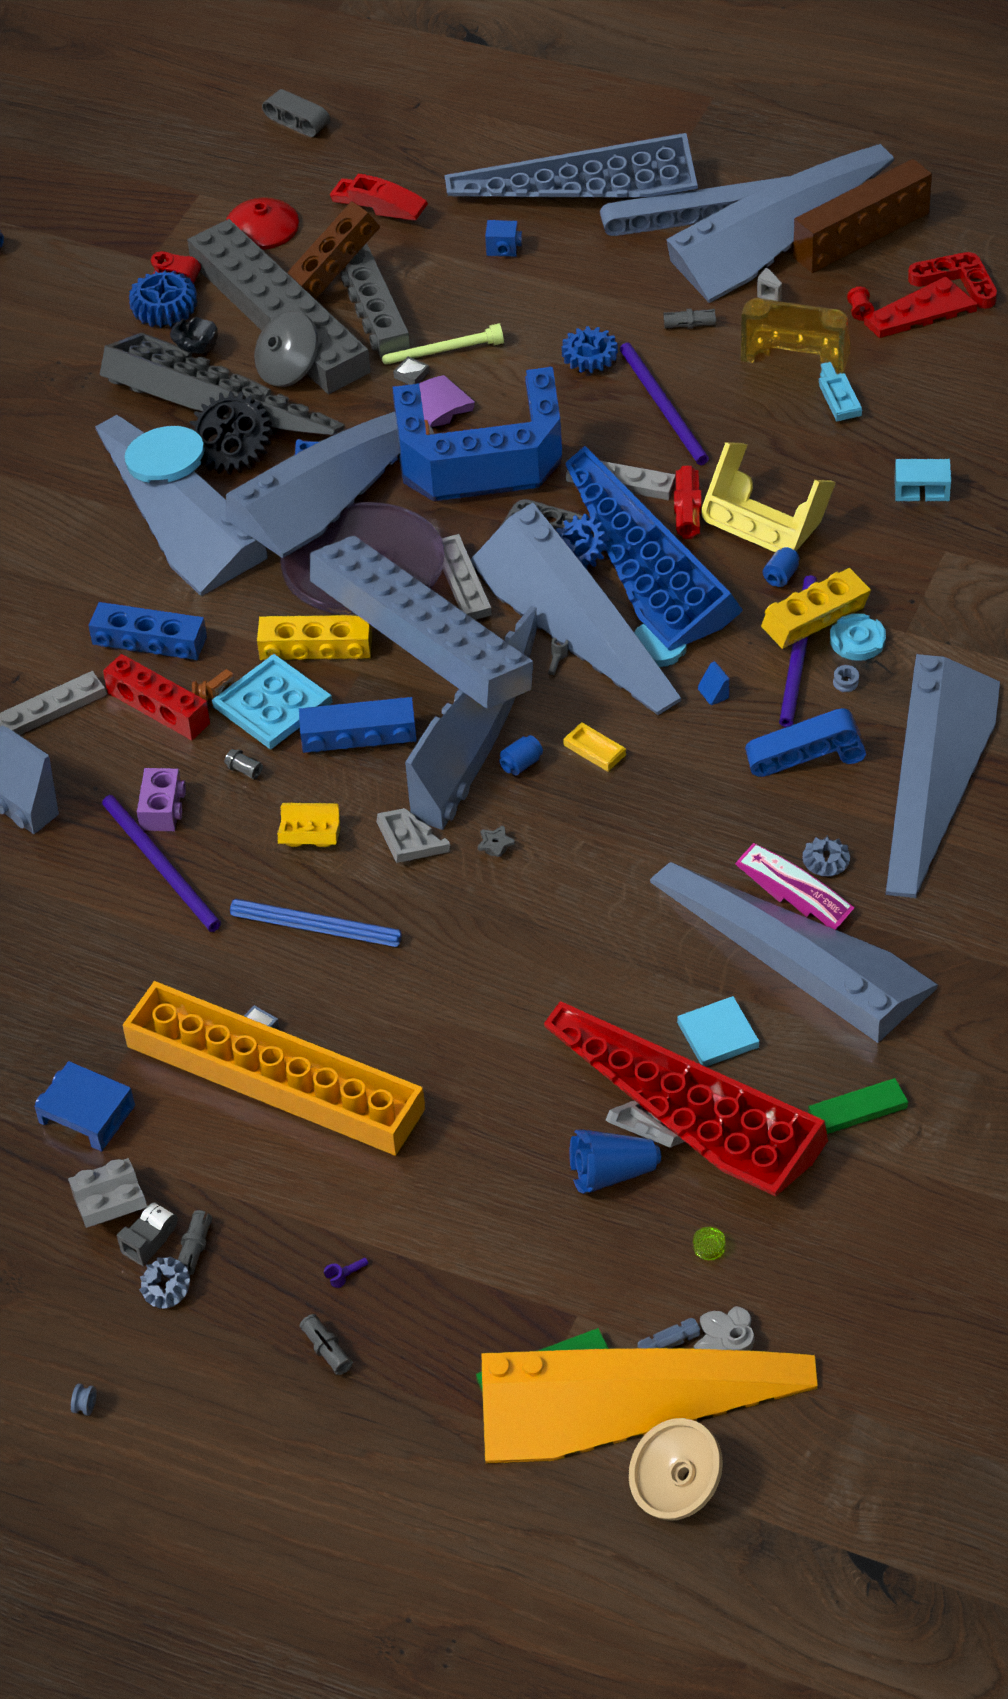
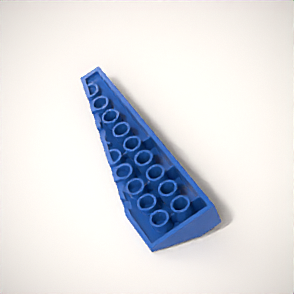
M586 446L565 463L589 511L590 517L594 516L607 529L605 533L609 536V540L605 541L609 548L606 551L615 566L620 581L624 585L637 617L669 651L723 629L743 611L733 595Z

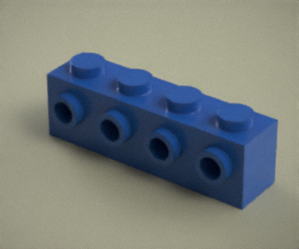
M412 697L299 708L303 753L417 741Z

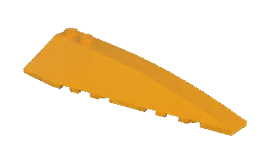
M669 1348L481 1353L485 1464L554 1461L565 1458L564 1455L577 1451L584 1453L594 1450L595 1446L610 1442L617 1444L627 1441L628 1437L639 1434L645 1435L656 1425L670 1419L686 1418L697 1422L698 1418L713 1415V1417L726 1414L727 1410L741 1406L748 1408L759 1405V1402L771 1398L777 1400L817 1389L815 1355L743 1350Z

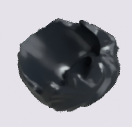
M194 317L189 322H185V319H182L173 326L170 337L178 348L194 354H206L217 343L218 328L214 322L199 317Z

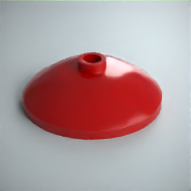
M268 197L247 200L236 206L226 218V220L230 219L262 250L285 244L294 237L299 228V218L296 210L284 201Z

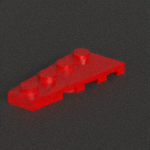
M945 276L864 316V325L879 338L910 330V326L915 324L923 326L933 324L934 319L944 316L946 319L957 317L959 312L967 311L968 314L977 312L978 304Z

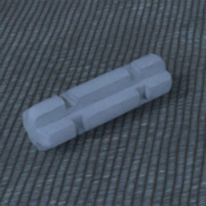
M689 1318L682 1321L681 1326L676 1324L654 1334L653 1339L647 1337L637 1343L638 1348L671 1349L684 1343L685 1338L691 1340L699 1336L700 1328L694 1318Z

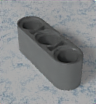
M283 89L275 92L262 104L263 112L268 118L309 137L315 136L330 123V116L323 107Z

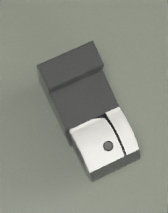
M151 1203L130 1228L124 1227L117 1234L121 1253L144 1266L174 1231L178 1221L177 1215L158 1203Z

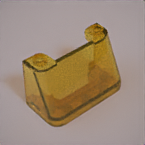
M761 298L749 300L744 305L741 318V361L754 363L756 355L764 353V356H769L771 349L777 348L820 355V364L831 362L836 374H843L851 348L847 315L838 309Z

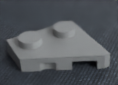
M405 808L377 814L376 822L396 863L449 852L450 842L445 838L439 840L431 834L432 828L424 822L418 821Z
M635 1100L609 1110L606 1121L613 1125L652 1139L667 1147H673L685 1142Z

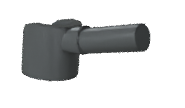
M557 638L552 639L551 655L553 657L548 670L549 675H554L560 659L568 656V640H565L563 645H557Z

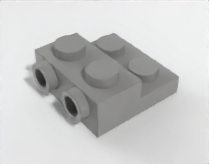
M129 1158L112 1160L106 1166L94 1170H82L75 1176L68 1178L74 1200L86 1228L147 1207L145 1197L138 1184Z

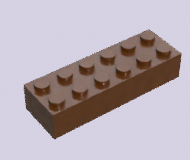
M911 159L794 218L793 258L808 271L814 273L929 214L932 173L917 161Z

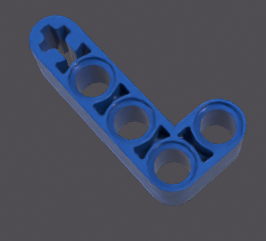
M842 708L753 739L745 747L751 773L757 777L768 776L834 751L838 752L840 759L846 764L858 763L866 756L865 747L856 721L850 710Z

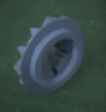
M828 835L823 840L815 837L812 843H806L803 852V863L806 868L820 876L837 875L843 872L850 862L848 845H842L839 838L830 840ZM824 851L830 852L827 862L823 858Z
M157 1257V1261L146 1265L147 1270L144 1275L140 1276L142 1282L139 1289L145 1301L161 1309L170 1308L178 1304L185 1297L190 1285V1276L186 1266L173 1257ZM162 1272L166 1277L171 1278L170 1281L166 1282L165 1291L157 1285L161 1281Z

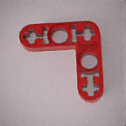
M963 252L916 262L909 266L908 282L913 286H927L945 276L949 280L961 279L970 297L978 304L977 307L987 309L996 304L997 289L980 258L975 253ZM938 268H948L950 270L940 271ZM977 278V279H981L982 281H981V282H974V281H971V279Z

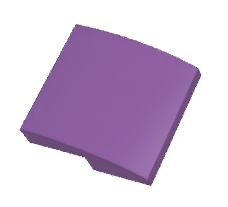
M444 375L419 383L424 420H428L430 427L450 424L453 414L473 411L475 402Z

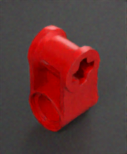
M161 251L153 254L151 257V264L154 267L153 274H155V271L162 273L165 269L168 273L176 271L177 274L184 273L185 277L190 278L194 284L201 270L199 261L191 256H181Z

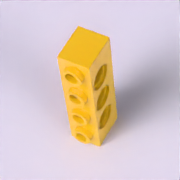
M851 568L840 573L835 572L828 579L820 583L814 582L807 589L799 593L794 592L787 599L769 605L765 610V617L761 627L783 649L837 622L842 616L853 614L863 609L871 589Z
M358 615L259 617L257 645L260 660H266L273 654L282 660L364 659L371 657V625Z

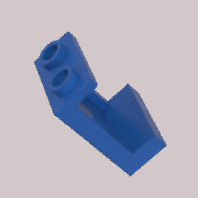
M68 1061L64 1068L55 1074L52 1084L46 1092L39 1095L34 1107L40 1124L46 1125L49 1120H52L89 1136L91 1147L102 1152L133 1110L135 1103L130 1087Z

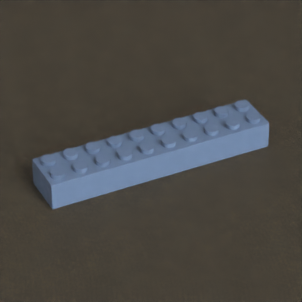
M356 536L347 537L344 540L324 546L310 553V581L486 709L531 690L533 661Z

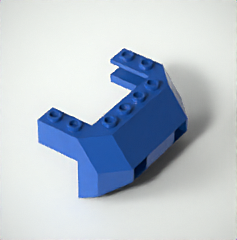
M553 367L526 370L525 383L531 422L426 435L419 383L394 386L393 402L400 445V465L403 483L432 501L539 488L561 464L562 460L561 423Z

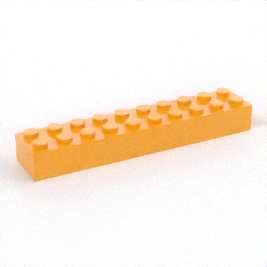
M156 981L152 983L122 1025L128 1048L395 1156L425 1111L424 1092L421 1086Z

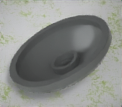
M287 311L274 317L263 328L256 343L254 359L257 372L265 382L276 387H287L295 384L308 373L316 359L319 347V336L314 322L300 312Z

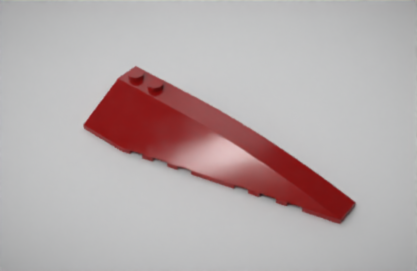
M560 1001L544 1022L546 1029L720 1171L773 1196L780 1194L811 1167L828 1142L825 1120Z

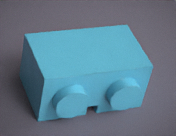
M896 459L895 501H920V486H925V501H950V459Z

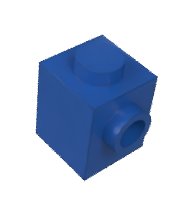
M487 220L485 235L486 255H517V247L522 246V231H518L517 221Z

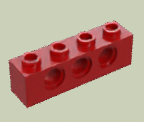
M120 654L103 670L108 694L193 741L210 724L206 700L127 656Z

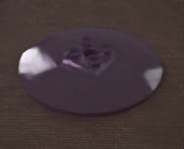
M361 502L353 503L349 508L345 507L340 512V517L335 522H330L327 525V530L321 536L280 559L284 581L292 593L300 600L325 612L358 616L310 581L311 552L344 540L347 537L356 536L430 589L442 573L445 554L439 533L422 516L391 504Z

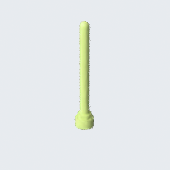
M500 323L490 325L482 333L385 354L382 357V362L384 364H392L404 361L407 357L414 359L485 342L488 344L493 343V346L504 344Z

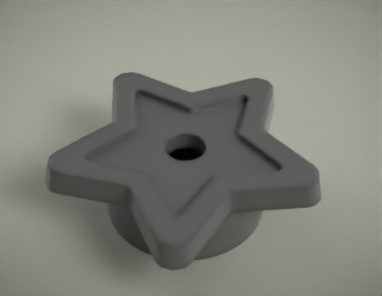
M500 826L494 831L485 829L480 831L483 840L478 845V850L485 851L491 856L500 857L506 852L507 847L515 845L514 839L506 836L504 826Z

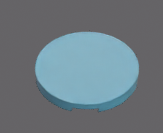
M166 426L145 432L133 440L125 452V462L129 473L140 481L149 483L151 480L168 479V482H172L189 475L201 464L200 460L205 449L202 438L194 430L181 426Z

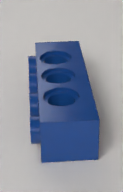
M103 602L98 603L88 625L92 645L198 660L207 638L204 617Z

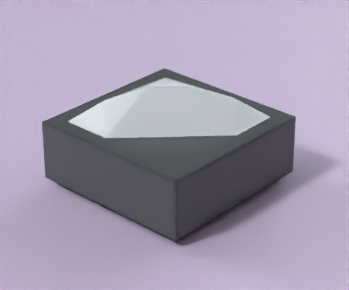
M407 357L393 371L395 379L410 385L418 384L430 371L429 365Z

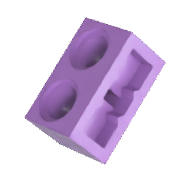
M144 768L137 808L139 825L143 831H175L177 820L182 818L180 798H184L186 793L185 780L180 779L179 769Z

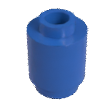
M789 547L777 550L763 569V576L766 581L772 586H785L799 567V555Z
M523 736L500 752V765L505 772L518 775L539 760V756L543 754V749L534 736Z

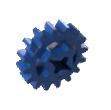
M586 326L584 331L577 328L576 334L568 333V339H563V346H561L564 363H570L571 369L579 367V372L581 373L585 369H589L590 373H593L594 369L603 371V365L610 367L612 366L611 361H616L618 348L615 336H609L608 330L600 332V327L590 330V327Z
M583 514L580 520L574 515L573 522L563 521L565 527L563 529L557 528L556 531L587 570V565L591 564L595 567V560L597 558H604L601 551L608 550L609 547L605 541L609 540V536L605 533L607 529L594 516L590 519L587 514Z

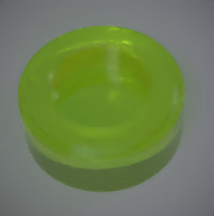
M715 1227L699 1229L693 1237V1250L695 1254L704 1260L719 1258L725 1251L724 1234Z

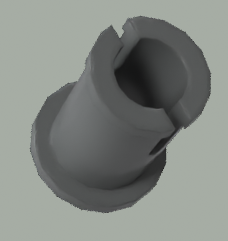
M231 749L224 760L228 769L232 771L236 769L253 780L260 775L263 764L243 755V751L240 749Z

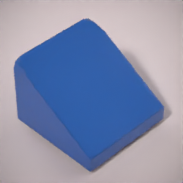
M715 661L710 663L698 685V690L710 705L729 698V677Z

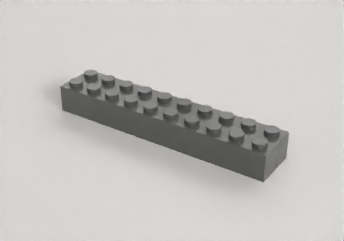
M230 219L187 239L190 256L197 259L201 264L200 272L260 330H263L274 317L287 311L300 312L314 322L318 331L319 347L316 359L307 375L327 394L371 373L368 349Z

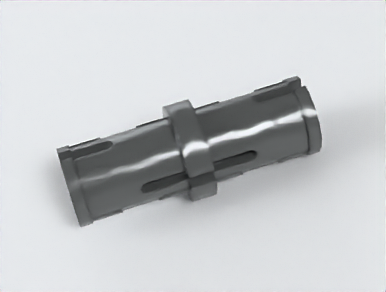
M692 308L680 312H663L664 329L675 327L693 329L694 326L716 325L715 309L692 311Z
M201 1210L193 1212L188 1231L181 1239L182 1248L178 1260L186 1266L189 1275L194 1274L200 1252H203L206 1248L207 1241L205 1238L213 1220L209 1213L206 1215L205 1220H203L206 1212Z
M316 1314L308 1315L301 1321L300 1328L314 1344L313 1349L316 1354L324 1357L336 1375L346 1373L352 1367L353 1362L338 1344V1337L334 1333H329ZM320 1337H322L325 1340V1342L328 1344L332 1352L329 1351V1349L325 1346Z

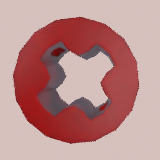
M855 287L847 294L848 303L852 305L851 314L854 319L863 321L864 316L874 312V306L869 302L870 293L865 287Z

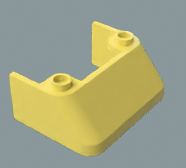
M725 442L702 506L704 520L711 525L773 552L784 547L797 551L821 523L836 482L832 480H814L807 502L798 506L794 517L749 498L753 489V482L749 475L739 471L747 445L744 443Z

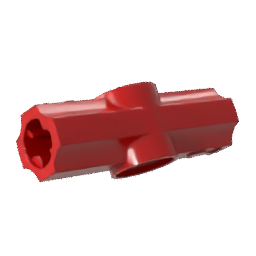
M682 466L681 469L676 471L674 514H676L677 534L681 535L683 539H693L695 535L700 534L701 490H699V472L692 466Z

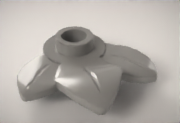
M738 1306L732 1308L728 1314L721 1311H710L700 1317V1325L706 1335L694 1345V1349L751 1351L755 1335L750 1327L752 1321L750 1314L747 1310Z

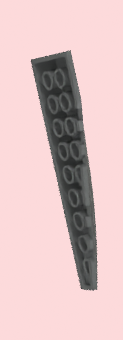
M139 333L106 345L104 348L99 375L108 378V381L113 384L128 385L135 392H147L200 411H204L201 407L202 403L207 406L211 404L209 397L217 401L219 400V393L228 398L229 392L233 391L237 398L238 394L243 392L246 398L252 395L255 402L260 401L263 405L262 409L265 408L269 413L268 417L273 423L269 427L330 435L344 430L345 424L320 412L310 414L309 407L303 404H289V398L282 394L273 396L270 394L271 389L240 374L229 375V369L223 366H210V360L202 356L193 358L191 357V352L183 351L177 345L150 335ZM231 413L224 415V417L229 418Z

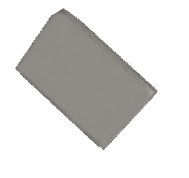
M765 268L758 277L757 297L780 305L782 283L768 268Z

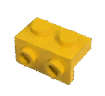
M282 803L281 823L277 833L278 844H286L290 847H297L302 844H315L318 847L336 845L340 833L338 804Z

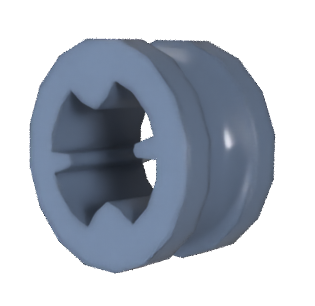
M842 665L834 671L833 685L837 690L851 692L858 687L859 672L856 668L850 665ZM844 677H850V678H851V679L848 678V681H843V680H842V679H844Z
M80 1383L75 1386L71 1398L72 1413L77 1414L79 1411H83L84 1415H91L97 1395L95 1386L90 1385L88 1388H85Z

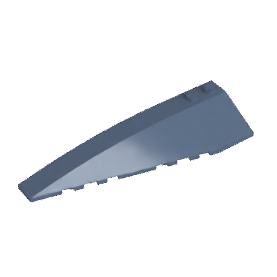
M118 415L95 426L101 441L112 457L114 465L117 466L124 483L127 484L138 509L149 524L150 531L155 535L161 551L164 552L169 566L200 596L205 595L267 559L266 547L226 520V500L194 471L172 482L164 479L151 480L149 483L140 481L129 473L125 462V452L131 442L144 434V432Z
M531 606L516 623L515 632L509 631L505 636V642L528 658L530 657L537 631L536 607ZM459 689L455 693L453 705L447 703L442 708V714L444 715L441 718L435 716L405 762L410 811L418 821L443 830L447 822L453 820L461 799H466L470 785L491 751L516 697L486 709Z
M916 654L886 895L916 898L928 873L929 865L938 851L942 837L944 838L949 822L954 817L969 785V779L972 773L975 772L978 760L987 746L990 734L995 729L1000 681L946 657Z

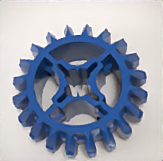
M165 269L162 273L155 271V274H146L145 278H138V283L132 284V290L129 291V304L132 313L136 319L141 320L142 324L149 323L150 327L154 325H159L160 328L163 325L171 327L172 323H177L181 319H189V314H193L194 308L197 306V292L190 278L185 277L184 273L177 274L176 271L168 273Z

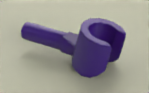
M364 1257L343 1268L335 1263L325 1267L324 1275L326 1278L337 1275L330 1280V1283L333 1287L340 1288L345 1284L346 1276L368 1265V1261Z

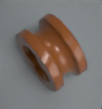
M205 680L201 684L193 681L192 693L206 700L208 705L206 689L208 681Z

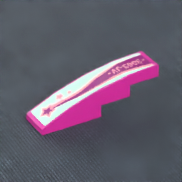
M755 843L735 863L777 901L781 902L785 898L806 917L812 913L826 926L835 930L854 909L852 905L812 875Z

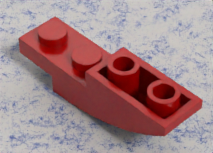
M359 173L354 180L341 178L330 193L332 202L349 204L352 201L359 206L373 207L375 215L415 221L428 205L427 200L400 185Z

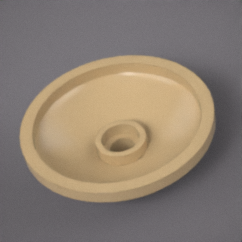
M670 1419L653 1427L640 1440L630 1461L629 1485L637 1504L645 1512L662 1520H680L698 1512L714 1495L720 1482L723 1466L720 1445L709 1429L691 1419ZM689 1472L688 1477L684 1480L685 1474Z

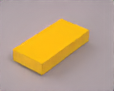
M582 722L563 739L565 747L607 772L626 756L625 747Z

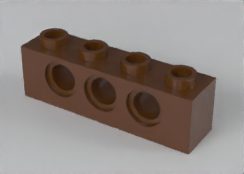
M351 201L287 274L316 300L380 229V225L366 210Z

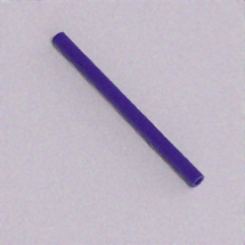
M624 343L620 347V352L696 463L698 465L706 464L709 457L633 346L630 343Z
M811 575L806 576L802 591L814 582H818L817 578ZM808 636L792 645L779 724L783 727L792 726L794 723Z
M113 795L106 796L102 801V805L203 925L210 932L218 930L221 922L119 801Z

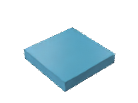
M733 996L677 1016L679 1027L698 1061L705 1067L759 1048V1040Z

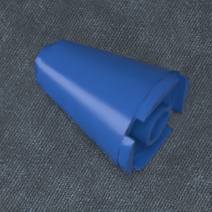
M580 1129L574 1131L577 1136H572L570 1140L571 1170H577L579 1179H574L573 1181L578 1192L582 1194L591 1193L654 1171L656 1165L661 1161L660 1148L654 1144L652 1139Z

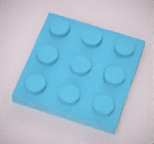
M273 654L213 698L212 703L216 710L271 750L300 728L299 708L328 706L332 703V697L328 692Z

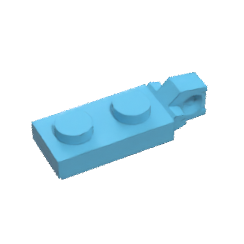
M831 362L821 364L822 370L820 373L821 378H819V387L836 422L862 416V407L845 373L836 374Z

